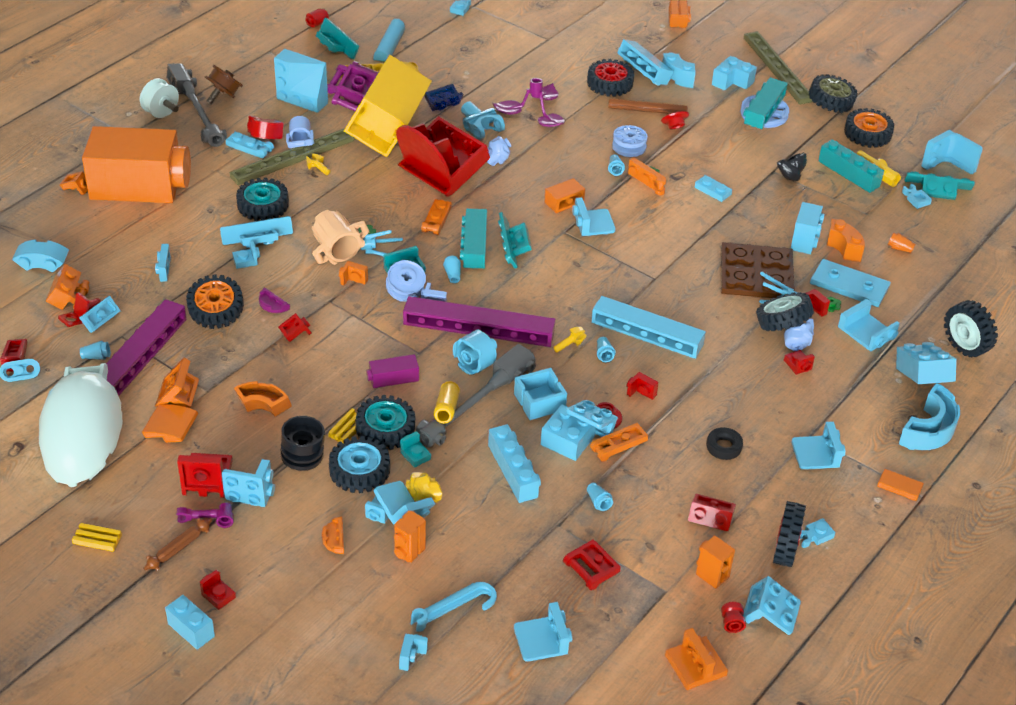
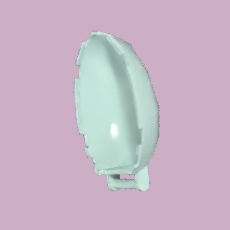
M101 363L99 366L79 368L65 367L64 377L58 381L47 395L39 417V446L45 469L57 483L60 482L68 484L69 487H75L78 482L88 478L91 480L105 467L108 455L112 454L117 446L123 424L121 401L115 388L107 381L108 367L106 363Z

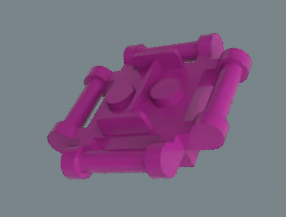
M353 61L349 67L339 64L331 82L327 84L328 93L335 94L331 104H338L356 111L379 71L377 72L359 65V62ZM344 74V76L342 77L340 83L338 84V86H336V84H337L338 80L340 79L341 75Z

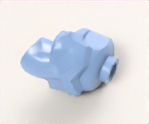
M498 136L489 142L488 151L490 159L487 163L495 166L497 163L503 164L510 154L509 148L511 144L508 139Z
M809 318L806 323L797 324L796 327H789L784 333L785 346L793 351L803 350L805 347L810 346L814 335V320Z

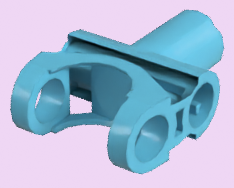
M470 101L465 102L461 107V112L466 116L463 118V126L476 139L479 140L485 137V129H492L498 132L505 130L504 120L501 115L495 112V109L490 108L481 111ZM494 122V127L489 126V124Z

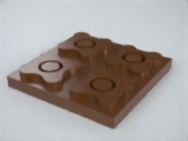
M722 242L721 294L761 298H777V296H780L781 293L763 286L765 282L782 289L760 275V272H764L795 291L792 248Z

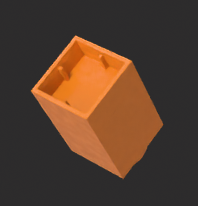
M92 127L82 156L89 200L173 203L177 188L188 187L191 173L190 150L188 146H178L177 130Z

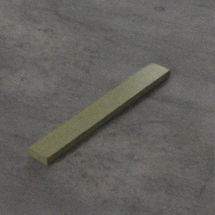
M757 31L744 34L746 42L777 79L788 83L787 90L798 104L811 103L812 99L809 98L808 89Z
M344 128L315 139L313 145L294 147L229 172L230 177L239 186L246 181L249 182L251 179H257L304 161L306 156L311 158L312 154L319 155L355 140L354 137L344 132Z

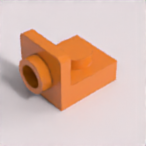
M83 171L68 174L59 184L62 190L77 188L81 195L88 191Z
M347 261L344 267H341L339 270L340 284L345 285L348 280L366 284L368 281V266Z

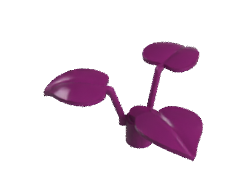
M540 78L530 79V88H527L521 104L514 100L493 103L495 109L501 113L517 114L522 111L521 108L524 107L530 93L532 97L539 98L541 102L543 116L538 118L540 125L554 127L565 124L564 119L560 115L554 113L547 115L545 113L543 100L558 98V92L553 83L543 87V80Z

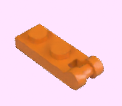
M634 157L629 160L628 174L655 190L657 195L665 194L664 185L667 180L665 176Z
M435 199L425 221L422 223L421 231L426 233L430 231L433 234L439 235L452 208V202Z
M635 423L591 442L590 448L593 452H597V457L604 462L612 455L648 441V434L638 423Z

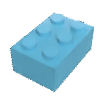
M923 342L922 345L907 343L904 346L897 347L896 369L917 384L956 381V358L943 351L942 348L935 346L934 343Z

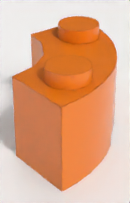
M831 219L827 246L837 249L842 254L844 260L861 262L865 242L860 232L842 219Z
M252 381L234 387L239 400L247 412L263 409L276 417L292 407L286 393L273 384Z

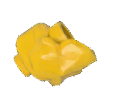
M414 472L411 474L410 480L406 479V488L415 502L432 497L434 502L441 500L442 490L436 478H430L425 472Z

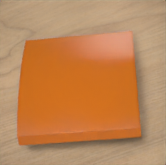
M158 404L144 427L142 434L145 438L162 437L165 443L183 442L198 412L183 406Z

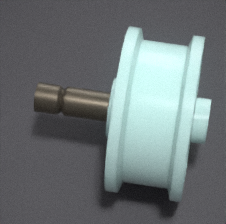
M160 78L153 79L142 89L140 105L142 109L150 112L154 117L164 118L173 111L177 112L179 110L177 106L179 100L178 90L165 80Z

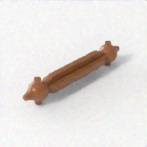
M198 518L196 520L197 526L188 528L161 548L156 556L148 555L144 570L156 569L158 571L161 562L169 560L197 539L201 532H206V534L210 532L209 526L212 519Z

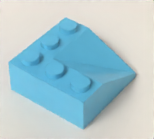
M284 49L274 57L277 99L316 113L328 104L326 62Z

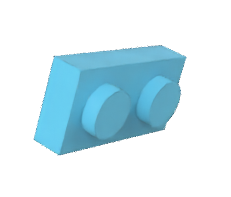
M704 175L695 182L694 188L720 202H723L732 195L731 188L707 175Z
M161 244V250L157 252V261L159 263L155 264V272L159 274L160 282L168 281L171 259L169 244Z
M108 296L79 318L89 332L92 333L121 310L113 299Z

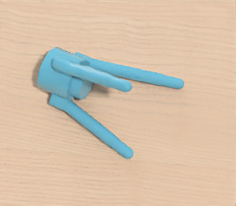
M391 230L367 234L363 238L365 246L361 250H365L366 254L384 256L387 253L373 250V248H376V243L403 241V238H374L392 233Z
M760 272V275L782 289L765 282L763 286L781 293V296L787 293L790 295L795 292L793 291L794 289L787 287L764 272ZM760 300L759 302L764 304L765 301L770 300Z

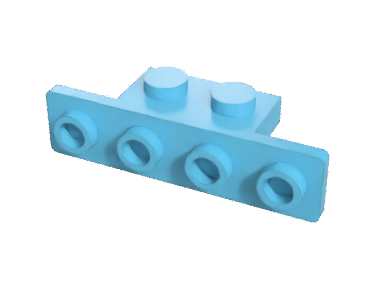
M285 216L220 227L223 245L241 242L243 246L250 248V241H253L255 246L258 243L265 245L273 244L274 241L279 240L278 236L292 234L293 228L291 217Z

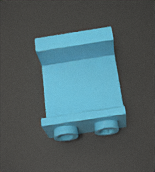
M865 299L841 313L838 327L871 352L876 348L882 347L886 342L894 340L898 335L900 323L896 321L886 327L869 314L872 302Z

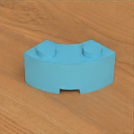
M672 52L663 53L662 62L674 71L671 79L675 81V84L693 88L695 63L684 61L680 58L679 54Z
M29 240L17 247L12 260L26 271L31 268H43L53 273L63 265L69 249L49 240L47 243Z

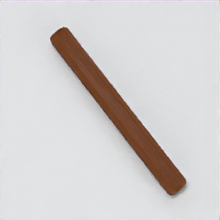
M609 99L608 104L609 108L668 114L688 111V107L685 105Z

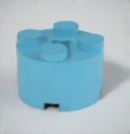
M476 329L454 343L453 356L458 358V366L462 371L473 375L491 366L496 361L497 343L484 332Z

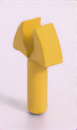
M312 154V160L306 156L308 169L316 167L325 175L330 174V169L322 164L324 163L323 156Z
M582 327L571 328V335L553 347L554 351L558 353L572 343L579 346L587 336L584 333L585 330Z

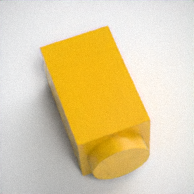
M389 54L344 132L387 157L398 141L396 130L401 125L409 124L432 81L423 76L412 64L400 61Z

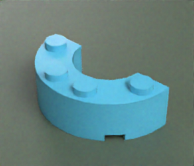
M938 383L934 385L928 393L923 409L932 418L919 419L912 416L903 428L899 445L910 450H931L944 446L952 439L960 417V406L957 405L955 396L947 388Z

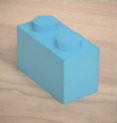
M180 596L165 607L168 624L195 649L198 650L215 637L213 620L186 596Z

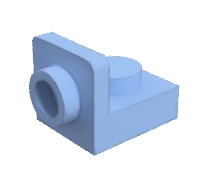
M427 282L426 288L422 289L421 298L447 302V292L431 290V283Z

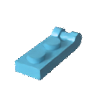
M236 131L226 139L227 146L259 158H264L267 156V152H271L274 149V145L270 141L265 143Z

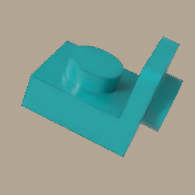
M417 431L406 435L400 440L401 454L414 468L431 460V453L420 442V434Z

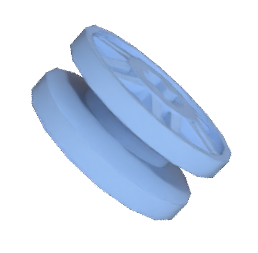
M626 125L618 127L613 133L612 148L617 154L622 156H640L646 151L648 135L646 131L637 126Z
M407 260L398 261L388 271L386 289L394 299L406 302L408 296L419 297L426 282L425 272L415 262Z

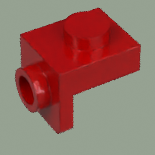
M816 289L805 292L810 297L813 310L821 317L827 315L830 300Z

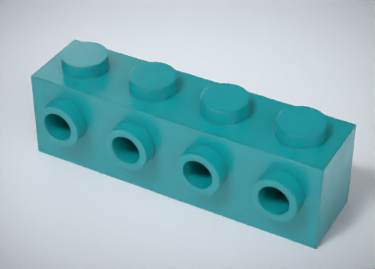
M771 77L767 82H764L761 90L757 91L755 99H752L749 107H746L744 110V123L763 129L784 99L788 83Z
M833 139L821 146L818 162L869 193L881 186L884 174L883 169Z
M466 208V216L462 215V226L465 227L461 228V237L464 238H461L460 260H463V268L485 269L487 209Z

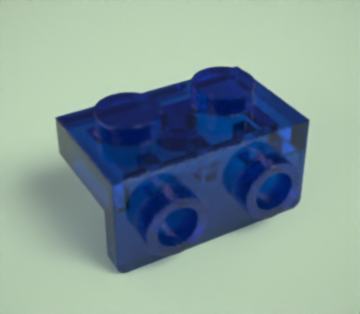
M454 84L428 91L424 94V97L433 112L436 110L441 111L451 105H458L464 94L462 92L458 93Z

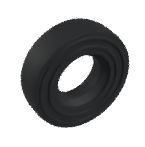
M720 427L709 433L706 445L709 453L714 457L730 460L740 455L743 448V439L737 431L731 428ZM728 440L732 443V446L722 447L718 445L717 441Z

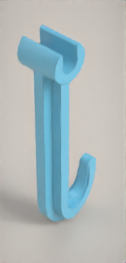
M473 583L425 609H414L410 624L412 625L417 622L416 632H421L426 628L427 623L481 594L490 596V599L482 604V610H487L495 604L497 592L488 583Z

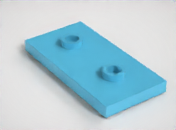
M822 259L810 280L812 285L861 302L867 299L875 307L880 306L891 284L890 281L826 259Z

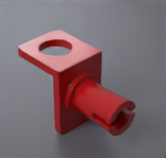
M76 293L74 312L58 315V319L67 327L83 324L79 317L100 303L101 300L99 298L88 300L81 293ZM66 318H74L76 321H68Z

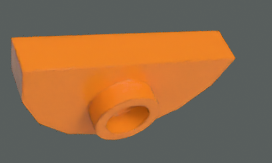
M342 516L333 518L332 522L325 525L322 529L323 545L329 551L337 554H344Z

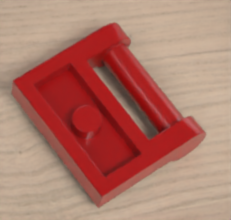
M594 539L571 551L563 558V562L568 567L571 566L586 582V586L591 591L595 590L602 582L618 574L621 568ZM580 558L596 575L591 576L577 560Z

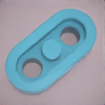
M34 359L6 362L0 367V377L7 382L32 379L39 375L41 368ZM29 365L34 367V371L31 373L27 372V366ZM12 368L14 374L8 376L6 373L7 369Z

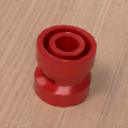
M728 602L721 607L725 631L738 633L746 628V621L743 617L744 609L741 603Z

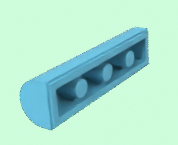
M393 19L373 55V60L385 62L389 54H393L405 31V24L402 20Z

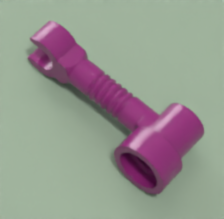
M227 502L221 503L219 509L192 510L179 507L176 513L178 515L177 522L185 523L198 518H216V524L219 527L228 528L233 525L234 521L232 505Z

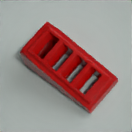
M27 339L7 340L0 358L1 366L6 362L25 359ZM9 368L6 372H13L14 370Z

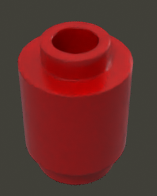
M319 8L307 13L305 21L308 26L314 28L321 25L324 18L329 19V15L325 9Z

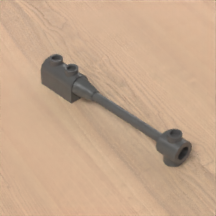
M180 63L168 64L166 78L169 84L176 87L179 94H185L191 100L205 125V128L201 130L202 142H208L213 147L222 145L224 140L227 139L226 130H220L218 125L211 124L196 97L195 87H197V79L192 78V70L186 69Z
M519 343L493 363V377L487 385L455 409L452 421L443 424L436 420L431 422L422 420L418 424L416 431L420 434V442L426 447H432L435 443L441 446L446 440L445 428L489 392L510 384L512 381H515V377L524 375L525 371L533 372L536 367L534 354Z

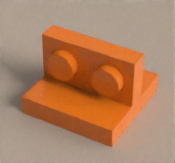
M184 357L164 377L155 404L156 407L158 404L172 402L178 406L191 408L199 379L188 373L190 360Z
M693 628L684 631L681 645L666 650L665 656L686 690L727 676L728 669L708 638L697 635Z

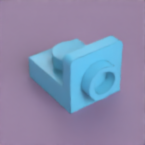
M250 241V249L232 252L236 269L258 265L257 258H260L259 248L255 247L253 241Z
M375 495L372 502L367 501L365 504V516L373 521L385 524L388 519L387 513Z
M405 634L400 653V670L408 671L410 662H415L417 653L427 654V637L417 634Z

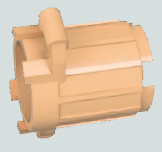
M325 210L315 217L316 221L314 226H312V231L320 246L312 254L318 264L330 261L333 265L338 264L337 262H345L354 257L360 247L365 246L363 238L369 233V229L364 221L350 225L346 218L337 210Z

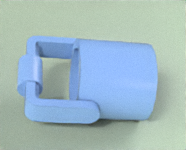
M296 116L290 120L289 133L286 134L288 148L314 144V133L311 130L310 121L306 117Z

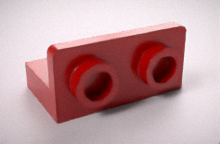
M695 494L691 503L688 521L729 531L736 504Z

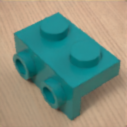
M417 246L384 254V269L387 274L394 263L402 260L415 262L426 272V266L419 257Z

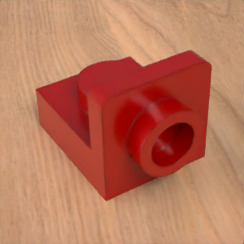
M296 313L278 326L289 342L303 331H306L308 335L312 334L308 328L311 326L305 317L300 318Z
M801 350L784 356V361L796 375L812 370L815 359L813 354L806 356Z
M638 372L627 382V395L631 397L637 391L653 400L657 396L659 382Z
M218 570L207 574L200 581L201 595L218 610L236 598L235 591L221 580Z

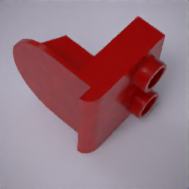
M439 116L427 127L423 123L414 127L401 125L396 130V137L404 158L397 165L447 197L453 195L490 159L486 144Z

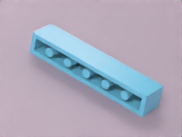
M604 296L600 297L592 311L591 323L696 359L704 345L706 331Z

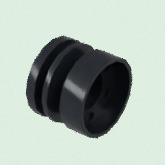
M295 416L283 424L281 428L280 454L281 460L286 466L294 470L306 471L316 468L321 463L324 455L323 444L325 440V430L322 423L313 417Z

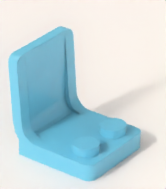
M947 130L928 141L921 167L929 170L941 162H950L967 173L974 174L983 149L980 145L966 137Z

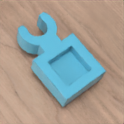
M456 0L450 7V13L464 16L469 10L471 0Z
M910 184L909 189L903 186L902 193L907 196V200L917 209L931 204L932 198L923 190L917 191L914 184Z
M823 518L806 525L805 530L801 531L800 539H805L802 542V547H809L813 541L816 545L833 539L836 532Z

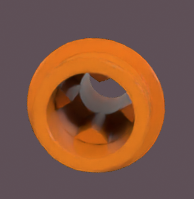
M893 232L888 242L892 249L912 253L915 247V243L899 232L898 234Z

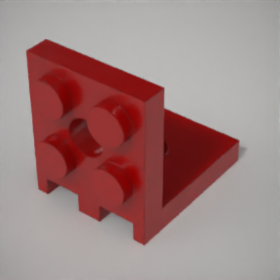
M206 453L179 455L177 463L182 495L187 496L188 491H198L199 496L208 497L209 492L220 493V498H224L222 471L224 469L231 470L232 455Z

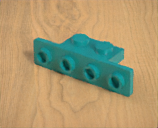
M324 18L320 31L316 33L320 43L326 45L331 52H344L349 58L355 59L359 45L332 21Z
M916 171L907 172L904 178L905 182L922 184V190L929 197L950 200L956 199L957 189L972 190L975 185V181H970L968 178L955 179L952 176L925 175Z
M500 212L498 223L502 229L500 231L501 237L504 240L502 244L507 253L505 258L508 264H512L514 269L518 268L516 256L532 250L528 228L525 222L510 228L503 212Z

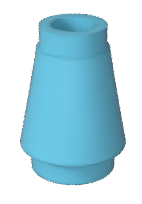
M613 154L610 156L608 170L615 176H619L624 172L625 165L618 155Z
M456 256L446 257L443 267L451 283H458L460 281L461 261Z
M606 337L598 338V359L605 363L612 361L616 354L615 349Z
M102 340L80 348L82 359L105 360L111 354L109 343Z
M591 483L587 486V492L597 510L606 511L611 508L613 499L609 492L597 483Z

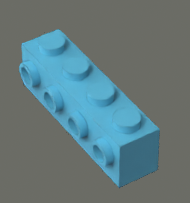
M623 39L617 54L633 65L635 69L639 70L642 75L648 77L652 83L667 85L674 71L637 42Z
M508 424L489 429L488 446L518 502L521 503L538 498L541 479L538 474H535L531 460H527L523 446L517 442L516 433L511 431Z

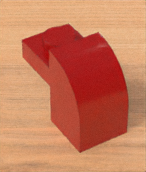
M249 116L247 128L251 136L263 139H282L283 122L276 119H262L257 116Z

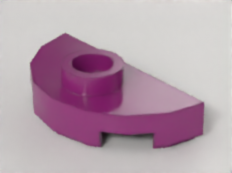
M265 287L260 291L259 304L263 310L271 313H282L290 310V304Z

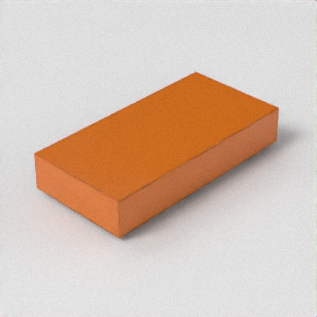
M884 469L877 487L917 501L924 483Z

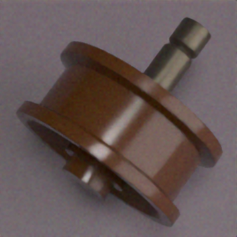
M213 65L214 69L210 75L204 77L214 84L213 86L215 87L206 101L212 104L220 92H225L232 98H235V92L239 87H243V85L233 78L234 74L227 69L223 71L216 65Z

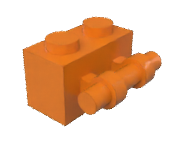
M64 264L53 280L46 302L61 310L64 309L68 302H71L74 308L76 298L74 291L81 293L85 297L90 289L89 281L83 280L82 283H78L82 272Z

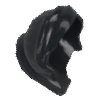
M803 152L793 155L787 161H778L777 166L782 175L788 180L799 181L801 172L807 163V155Z

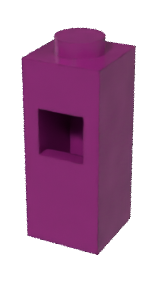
M415 354L369 361V369L366 370L367 380L372 382L373 388L418 382L419 366Z

